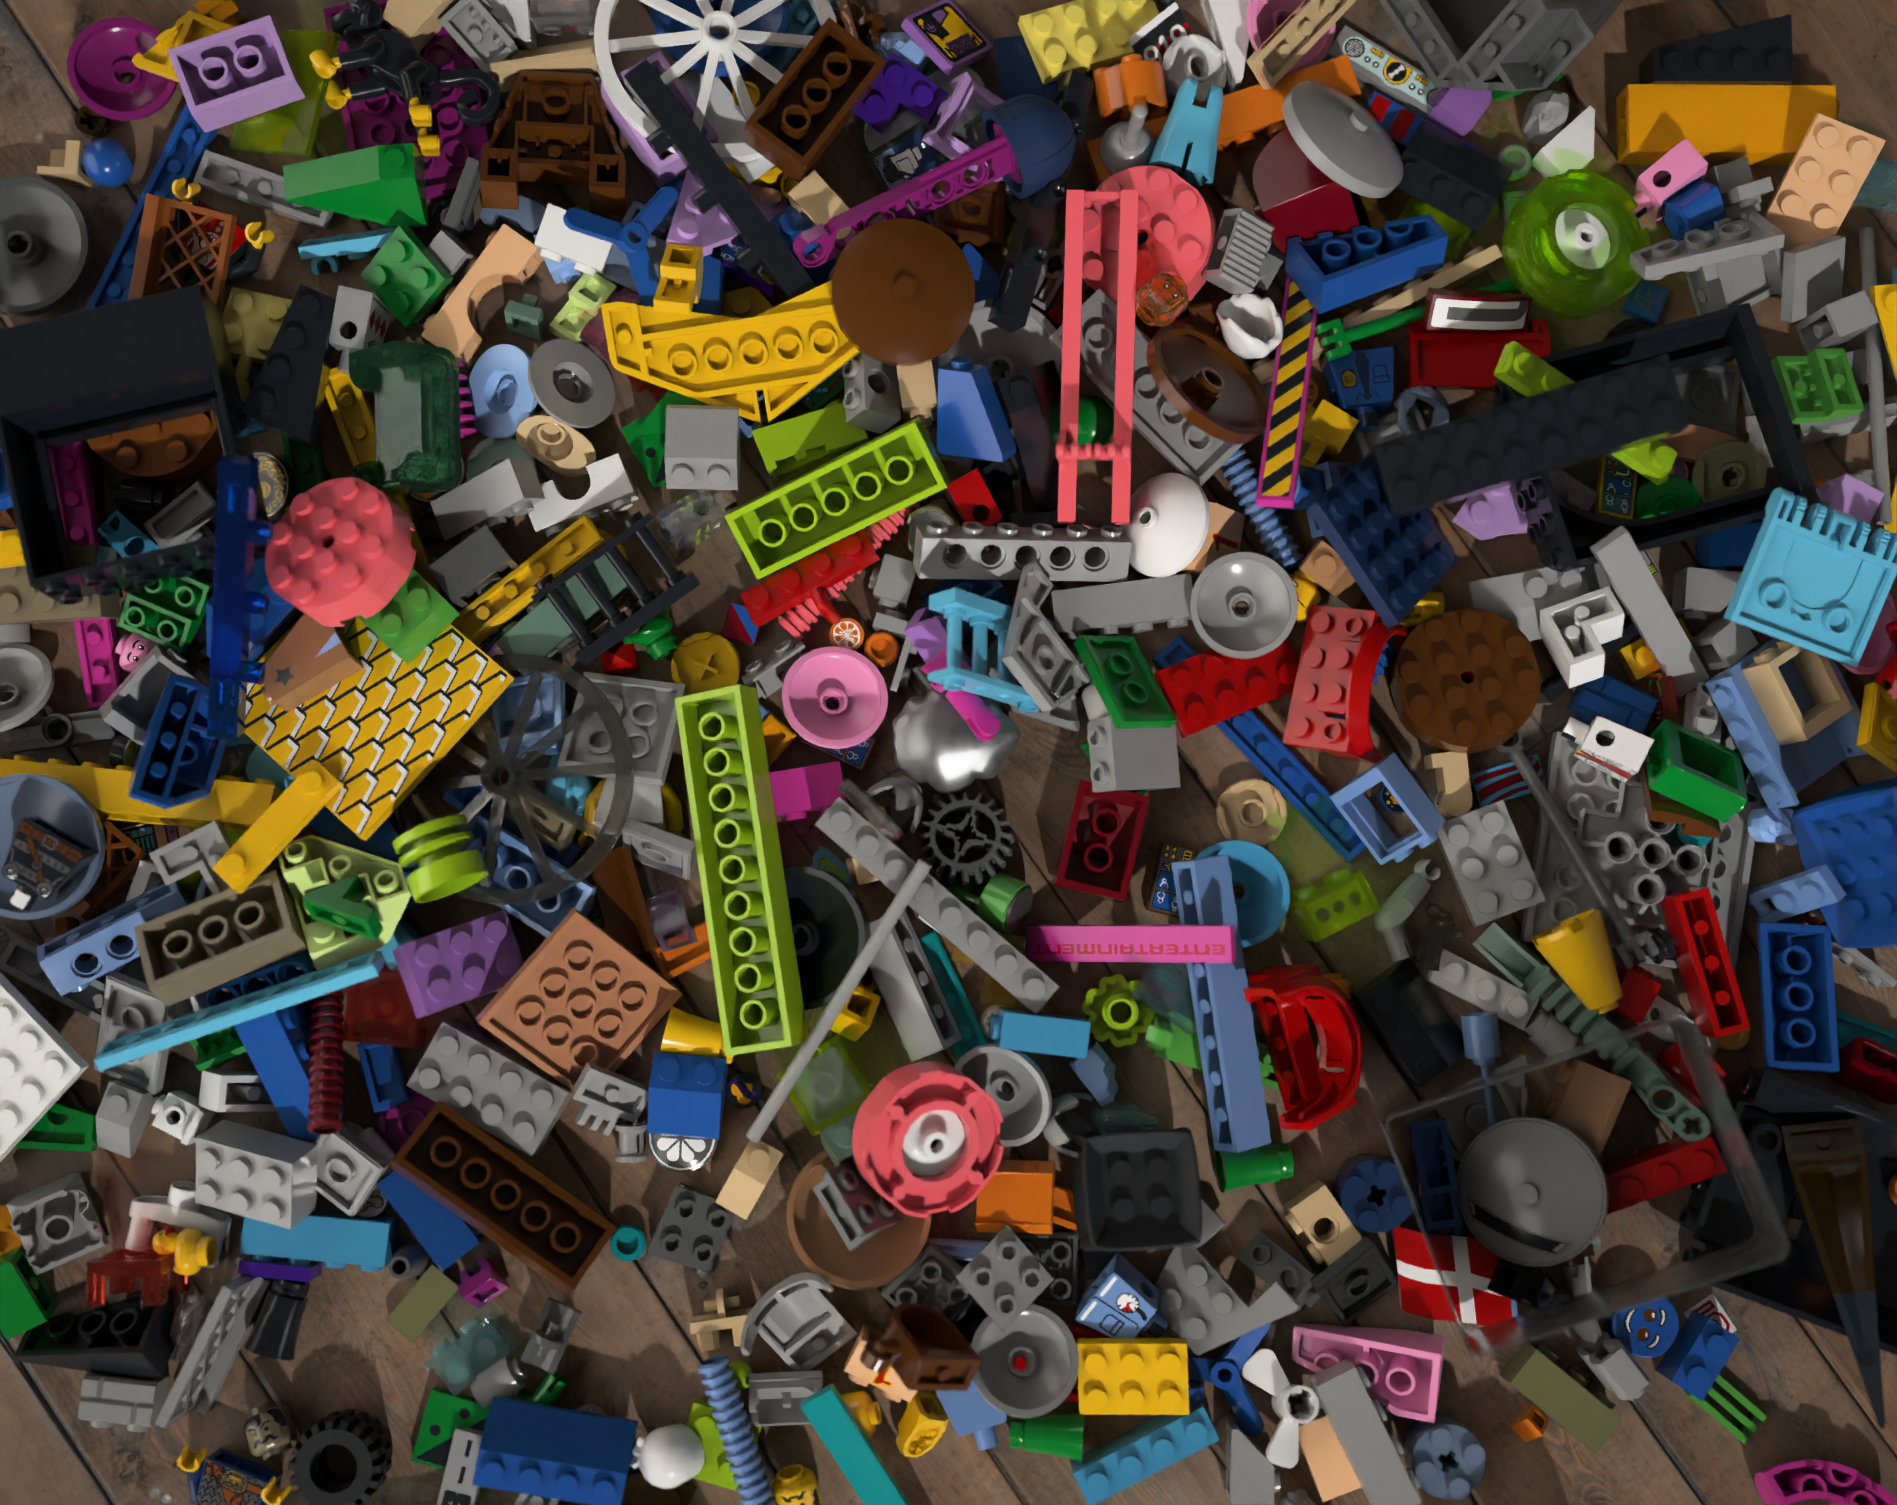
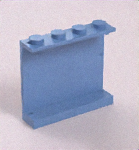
M1773 638L1705 682L1769 810L1799 804L1800 802L1796 796L1799 791L1845 759L1868 754L1856 746L1861 712L1835 661L1829 658L1827 659L1853 709L1806 741L1779 745L1742 672V669L1755 662L1753 659L1754 655L1763 650L1778 647L1776 641L1779 639ZM1791 658L1778 668L1801 714L1815 706L1816 704L1793 659Z

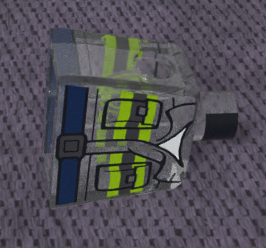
M698 489L657 512V532L675 559H678L719 532L724 525V514L738 506L737 501L730 490H722L712 496L708 490Z

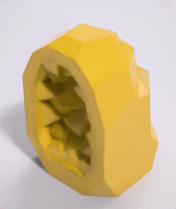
M917 1391L911 1402H907L906 1410L897 1425L899 1431L896 1436L897 1447L903 1456L916 1458L925 1454L934 1447L945 1432L949 1418L937 1396L930 1392Z

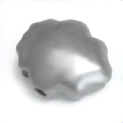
M932 687L924 697L909 698L903 710L894 718L893 747L895 751V765L903 769L906 775L916 783L928 782L939 793H963L972 784L974 779L994 778L1001 772L1005 760L1018 747L1020 732L1017 724L1002 711L997 700L979 695L984 705L1000 721V728L992 740L988 742L979 740L966 723V720L961 717L945 697L948 690L940 693Z

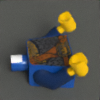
M186 1444L177 1460L178 1466L186 1471L190 1500L194 1505H282L284 1498L292 1489L289 1485L285 1489L277 1486L282 1473L221 1448L207 1457L204 1462L207 1449L202 1447L196 1454L190 1450V1445Z

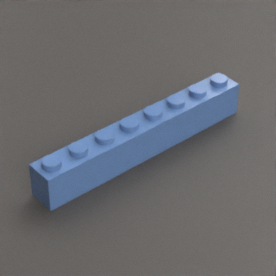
M1228 855L1207 856L1172 862L1180 923L1234 924L1236 962L1187 963L1214 1149L1238 1153L1270 1144V1123L1265 1104L1264 1085L1258 1058L1259 1051L1253 1025V1012L1250 1003L1246 1001L1243 991L1244 988L1248 987V978L1245 972L1242 940L1239 932L1237 906L1234 899L1231 879L1232 872L1229 866Z

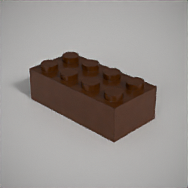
M828 18L746 122L742 141L796 182L800 183L878 83L886 61L831 18Z

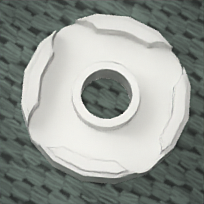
M1199 34L1182 36L1171 43L1164 53L1162 64L1164 79L1175 96L1187 77L1198 79L1197 93L1193 105L1204 102L1211 83L1222 86V90L1226 84V65L1223 67L1220 59L1221 52L1210 39ZM1190 62L1198 66L1200 77L1193 74Z

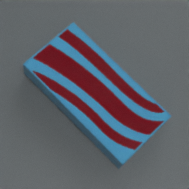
M1538 755L1528 756L1527 758L1546 787L1547 782ZM1513 761L1470 775L1471 789L1478 809L1500 800L1507 801L1532 793Z

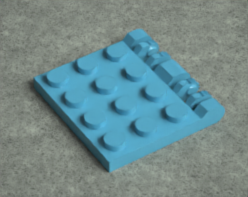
M1778 487L1771 493L1765 507L1766 516L1723 618L1844 665L1857 668L1897 575V534L1894 532L1889 533L1890 531L1881 527L1872 533L1871 539L1866 546L1867 552H1865L1863 549L1870 534V523L1863 520H1858L1857 522L1856 517L1833 508L1827 510V506L1818 502L1809 508L1803 522L1804 527H1801L1799 525L1805 513L1807 498L1800 495L1796 496L1793 492Z

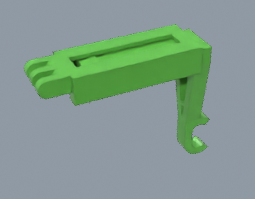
M1164 1011V1015L1155 1013L1151 1025L1148 1027L1143 1047L1151 1049L1154 1056L1203 1071L1196 1022ZM1256 1040L1263 1085L1279 1090L1277 1080L1268 1079L1270 1072L1275 1074L1268 1046L1266 1043Z

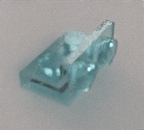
M1150 962L1145 967L1144 974L1131 996L1189 1035L1194 1034L1197 1029L1189 980L1179 974L1178 969L1169 962Z
M491 1314L481 1321L477 1316L473 1317L458 1329L461 1334L458 1339L450 1343L446 1338L429 1352L432 1359L424 1367L427 1371L434 1368L454 1396L475 1381L477 1374L506 1355H509L515 1349Z

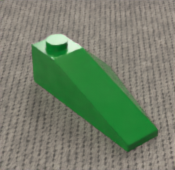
M413 143L377 145L283 166L285 200L288 203L324 212L332 211L348 215L352 219L376 222L381 226L396 229L400 225H408L409 228L428 226L424 158Z

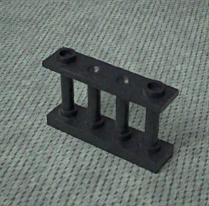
M640 511L636 512L622 522L626 529L555 578L550 573L534 585L537 591L531 596L533 601L536 603L546 596L578 638L579 642L577 644L580 649L576 651L575 657L583 667L700 585L699 579L692 570L686 574L682 569L677 570L648 530L646 524L654 519L650 512L644 516ZM632 534L637 537L667 579L664 582L668 587L657 595L653 590L649 592L616 547ZM604 554L638 599L635 602L638 608L628 615L624 611L620 612L587 568L588 565ZM574 575L609 620L606 622L609 629L599 636L595 631L590 632L558 589L561 584Z

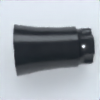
M275 1279L272 1289L268 1290L255 1326L243 1347L260 1356L278 1360H293L302 1317L308 1302L307 1294L310 1283Z

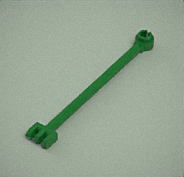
M1543 259L1538 261L1524 274L1474 290L1510 293L1526 287L1527 289L1533 287L1536 290L1543 291L1547 290L1557 281L1559 269H1555L1550 276L1545 275L1543 269L1549 273L1556 266L1551 260ZM1425 304L1346 329L1343 328L1340 318L1316 326L1317 335L1331 333L1330 336L1320 340L1322 348L1336 346L1335 349L1325 353L1327 361L1347 356L1352 351L1349 342L1422 320Z

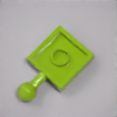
M735 1361L729 1365L734 1371L731 1377L736 1378L737 1384L735 1388H738L740 1393H742V1390L747 1389L750 1385L749 1374L753 1373V1370L748 1363ZM695 1398L687 1426L701 1439L705 1458L699 1474L693 1478L737 1491L736 1488L739 1483L734 1482L733 1476L735 1472H731L729 1468L732 1462L726 1459L728 1451L723 1449L722 1444L725 1440L719 1437L721 1429L715 1425L717 1418L712 1415L714 1407L710 1406L707 1401ZM748 1414V1416H747V1418H746L745 1420L749 1421L750 1424H751V1414ZM751 1425L749 1431H752L755 1436L752 1442H758L762 1426L752 1427Z

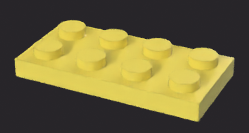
M1075 0L1020 16L1018 26L1043 84L1058 80L1059 77L1073 68L1080 73L1121 62L1124 56L1135 54L1128 39L1159 15L1154 0Z

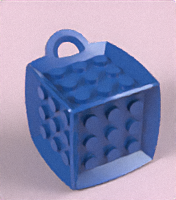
M1897 777L1840 791L1793 812L1794 831L1805 871L1826 864L1847 894L1839 902L1820 907L1823 917L1838 945L1842 948H1875L1897 945Z

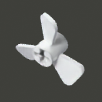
M1259 1349L1243 1365L1241 1375L1249 1382L1272 1395L1271 1404L1273 1411L1281 1420L1266 1449V1457L1270 1463L1290 1469L1295 1467L1299 1460V1424L1311 1422L1317 1416L1319 1409H1323L1312 1385L1307 1387L1290 1384L1274 1352L1270 1349ZM1290 1395L1292 1397L1301 1395L1302 1404L1294 1406L1296 1414H1290L1292 1412L1288 1402Z

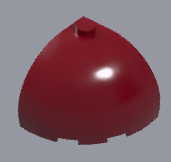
M1287 127L1269 141L1258 156L1253 169V187L1259 201L1258 204L1253 206L1256 216L1274 226L1275 229L1271 232V237L1277 248L1284 255H1286L1287 240L1289 238L1301 237L1302 241L1317 239L1318 233L1332 231L1333 236L1352 233L1353 227L1360 226L1349 190L1333 181L1311 162L1297 145Z

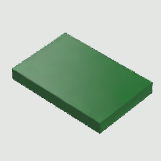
M1080 635L1076 639L1074 645L1117 729L1171 728L1177 721L1176 716L1134 636Z

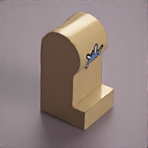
M1444 752L1423 756L1425 770L1435 769L1438 790L1435 797V807L1444 817L1453 818L1469 812L1473 799L1467 753Z

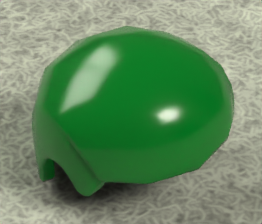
M1093 394L1079 397V445H1086V443H1101V445H1104L1114 433V408L1105 398Z

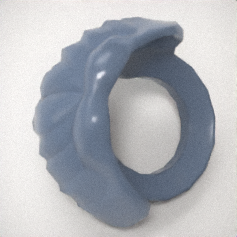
M1412 386L1401 392L1393 402L1394 407L1398 409V427L1405 436L1417 432L1409 428L1406 423L1407 411L1413 406L1416 399L1427 402L1434 407L1432 423L1429 428L1449 422L1450 408L1448 402L1440 391L1434 390L1432 387Z

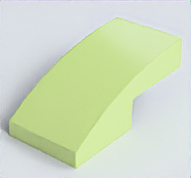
M596 272L594 277L583 274L569 291L568 302L549 324V331L560 339L571 340L583 345L602 317L601 304L612 301L618 290L617 286Z

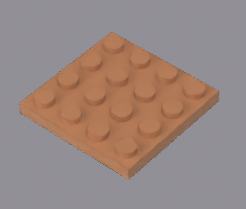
M573 907L476 1019L478 1024L572 1090L587 1062L615 1072L683 993L673 983Z

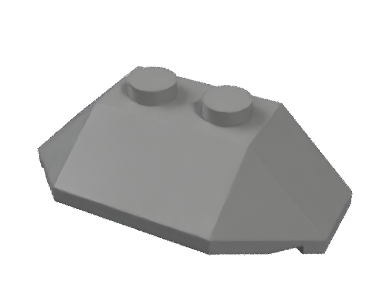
M1599 563L1567 572H1558L1547 566L1467 582L1472 608L1486 610L1504 617L1519 628L1529 641L1542 639L1539 634L1540 610L1607 586L1611 589L1610 582Z

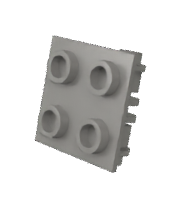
M1008 1225L956 1276L959 1281L958 1287L965 1294L968 1295L970 1293L1002 1332L1054 1280Z

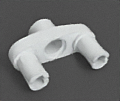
M174 1181L170 1185L168 1196L150 1195L132 1199L129 1216L132 1218L125 1248L132 1251H145L148 1249L154 1221L184 1228H196L204 1236L215 1237L217 1244L215 1262L212 1266H203L204 1268H215L219 1264L224 1237L229 1235L232 1219L228 1214L216 1208L195 1203V1182Z

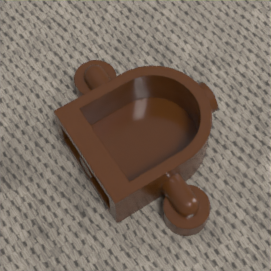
M916 1303L898 1305L892 1311L881 1339L868 1341L860 1355L861 1363L871 1371L883 1373L891 1366L907 1390L967 1391L982 1361L972 1348L971 1342L966 1340L951 1320L932 1308Z

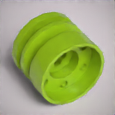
M452 815L424 822L400 835L392 842L396 854L403 855L399 859L401 867H420L406 878L415 903H424L447 897L473 886L488 876V870L480 850L461 851L474 841L473 833L465 831L469 827L465 815Z

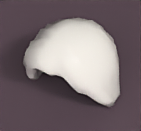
M1253 293L1235 294L1229 300H1224L1218 305L1216 315L1220 323L1222 335L1228 348L1243 359L1264 358L1282 342V320L1273 301L1269 297L1263 299Z

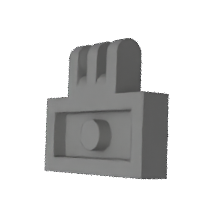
M587 1062L570 1091L572 1099L583 1102L575 1117V1124L584 1126L591 1115L587 1128L596 1131L603 1121L600 1133L608 1136L620 1117L636 1123L648 1102L649 1086Z

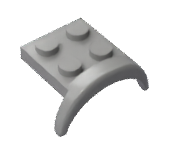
M802 1272L779 1282L756 1302L749 1312L742 1329L741 1352L744 1356L751 1354L754 1339L757 1333H759L794 1372L810 1371L858 1333L855 1325L822 1290H827L830 1293L834 1290L832 1285L818 1274Z

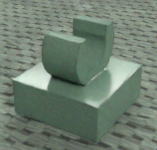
M525 293L521 303L512 300L508 301L504 309L508 332L541 341L545 332L543 310L540 307H536L540 300L538 296Z

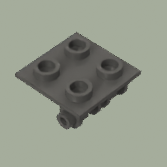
M680 1183L679 1186L674 1185L646 1253L711 1273L735 1214L715 1203L717 1198L692 1191L693 1188L684 1183Z

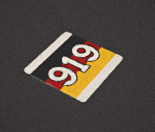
M1174 2L1132 35L1128 41L1134 53L1142 55V60L1160 61L1162 65L1164 53L1170 44L1182 36H1189L1192 32L1177 3Z

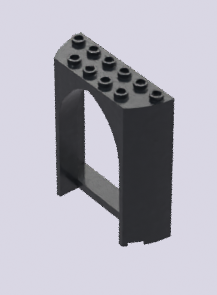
M1749 303L1540 358L1574 382L1667 353L1675 376L1736 359L1779 483L1667 514L1632 520L1604 517L1575 506L1552 488L1548 473L1515 483L1518 491L1516 494L1518 507L1522 512H1525L1529 524L1527 527L1529 540L1532 545H1536L1540 560L1544 565L1558 572H1567L1597 564L1598 561L1590 547L1620 526L1628 531L1639 552L1764 519L1768 499L1771 493L1778 487L1793 492L1796 496L1800 495L1807 498L1806 507L1817 504V502L1821 503ZM1500 379L1494 382L1495 396L1493 408L1527 398Z

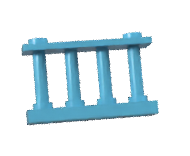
M956 587L929 595V610L942 613L944 618L947 619V663L945 669L927 673V680L942 684V688L945 690H963L1017 706L1020 712H1038L1039 707L1025 689L1012 684V673L1001 660L1013 607ZM1047 619L1050 625L1054 628V621ZM962 620L969 622V626L973 627L972 671L961 668ZM987 629L993 630L994 634L998 636L997 679L987 676Z

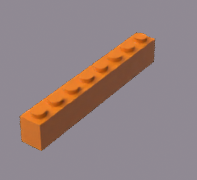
M1348 54L1286 74L1272 89L1263 90L1261 85L1257 84L1224 95L1218 133L1217 156L1221 155L1225 148L1236 145L1237 149L1244 148L1253 144L1258 137L1268 134L1272 138L1285 129L1287 125L1283 116V101L1295 85L1302 81L1309 80L1325 83L1342 91L1356 101L1361 94V90ZM1204 102L1195 106L1203 108ZM1168 115L1144 122L1143 124L1151 133L1155 144ZM1102 137L1086 142L1083 152L1095 190L1103 181L1114 175L1105 168L1100 158L1099 147Z

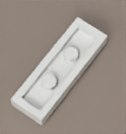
M1440 949L1425 979L1483 1011H1496L1498 1019L1523 1031L1539 1001V998H1537L1534 1002L1527 996V992L1445 949Z

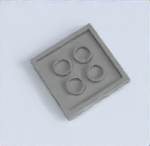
M584 672L557 767L559 771L664 786L679 729L674 698L688 694L686 685Z

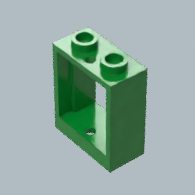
M1664 719L1649 736V738L1654 739L1645 757L1649 789L1726 823L1734 813H1738L1744 808L1748 800L1740 753Z

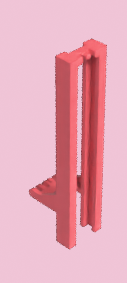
M1066 190L1060 433L1058 442H1056V458L1059 463V524H1073V522H1076L1077 460H1113L1111 523L1130 525L1139 190L1086 192L1085 190ZM1092 201H1098L1099 204H1108V201H1115V206L1120 208L1114 443H1108V445H1101V443L1079 445L1084 208L1091 207Z

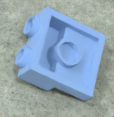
M560 670L516 677L492 703L493 746L502 756L509 760H523L527 757V752L540 751V753L545 755H555L561 752L570 722V713L565 708V676Z

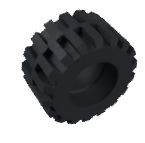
M346 1409L342 1414L339 1413V1410L330 1413L326 1418L323 1417L298 1439L300 1442L293 1447L291 1454L295 1457L289 1461L288 1470L295 1471V1474L289 1478L291 1486L298 1485L299 1490L295 1493L297 1497L302 1499L305 1496L309 1500L307 1505H361L363 1502H366L387 1478L385 1474L391 1469L392 1461L387 1459L393 1453L392 1445L385 1444L389 1435L386 1430L380 1433L377 1429L381 1423L377 1419L369 1422L367 1420L369 1414L363 1411L354 1416V1410ZM327 1445H341L352 1452L357 1462L356 1477L343 1478L330 1470L325 1457Z

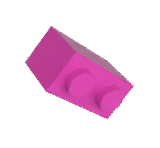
M840 761L769 773L776 815H785L786 821L807 818V811L819 809L820 814L823 815L838 797L848 804L847 797L842 793L846 794V788Z

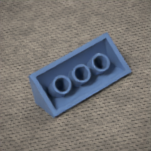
M473 812L468 822L469 827L465 831L473 833L474 841L461 851L480 850L488 870V876L470 886V889L501 909H505L506 912L545 937L549 936L573 907L586 917L588 916L595 904V886L481 813Z

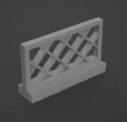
M237 1266L230 1282L222 1286L155 1422L156 1425L165 1429L191 1410H195L203 1415L210 1411L274 1279L242 1276L238 1274L239 1266Z

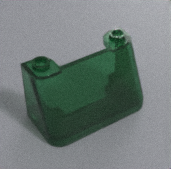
M394 340L349 353V374L353 384L360 390L374 392L376 440V461H365L357 464L352 471L351 477L362 479L381 490L387 496L444 492L456 488L461 479L459 366L455 355L443 347Z

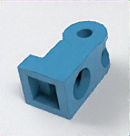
M116 509L98 528V532L108 541L107 543L123 558L161 549L151 535L119 509Z

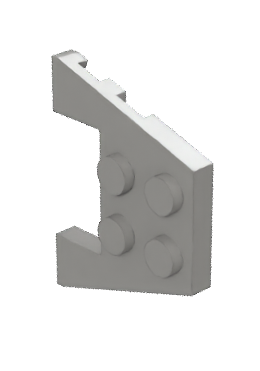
M1032 562L1026 564L1022 569L1001 660L1040 710L1045 712L1056 708L1078 692V688L1086 683H1090L1092 679L1080 655L1078 654L1076 658L1039 610L1053 584L1038 564Z
M1201 1199V1242L1199 1244L1174 1247L1155 1284V1287L1160 1292L1157 1310L1168 1320V1323L1181 1338H1187V1345L1196 1356L1270 1324L1288 1314H1292L1301 1308L1279 1282H1275L1249 1306L1208 1260L1200 1249L1226 1223L1205 1199Z

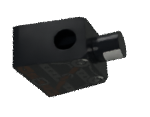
M40 817L22 818L2 868V875L18 884L9 902L20 909L30 911L38 896L46 900L60 898L95 859L99 851Z

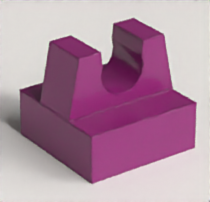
M485 1257L478 1260L480 1272L474 1275L467 1269L460 1272L461 1285L458 1286L462 1299L478 1308H481L510 1288L505 1276L500 1274L493 1263Z

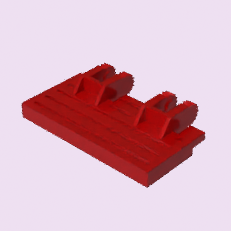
M1528 318L1525 331L1514 333H1459L1450 331L1437 333V330L1426 329L1421 323L1422 320L1407 324L1409 388L1420 385L1422 387H1432L1434 390H1494V382L1499 380V378L1493 375L1505 345L1512 341H1516L1539 358L1551 355L1548 320H1532L1531 333H1528Z

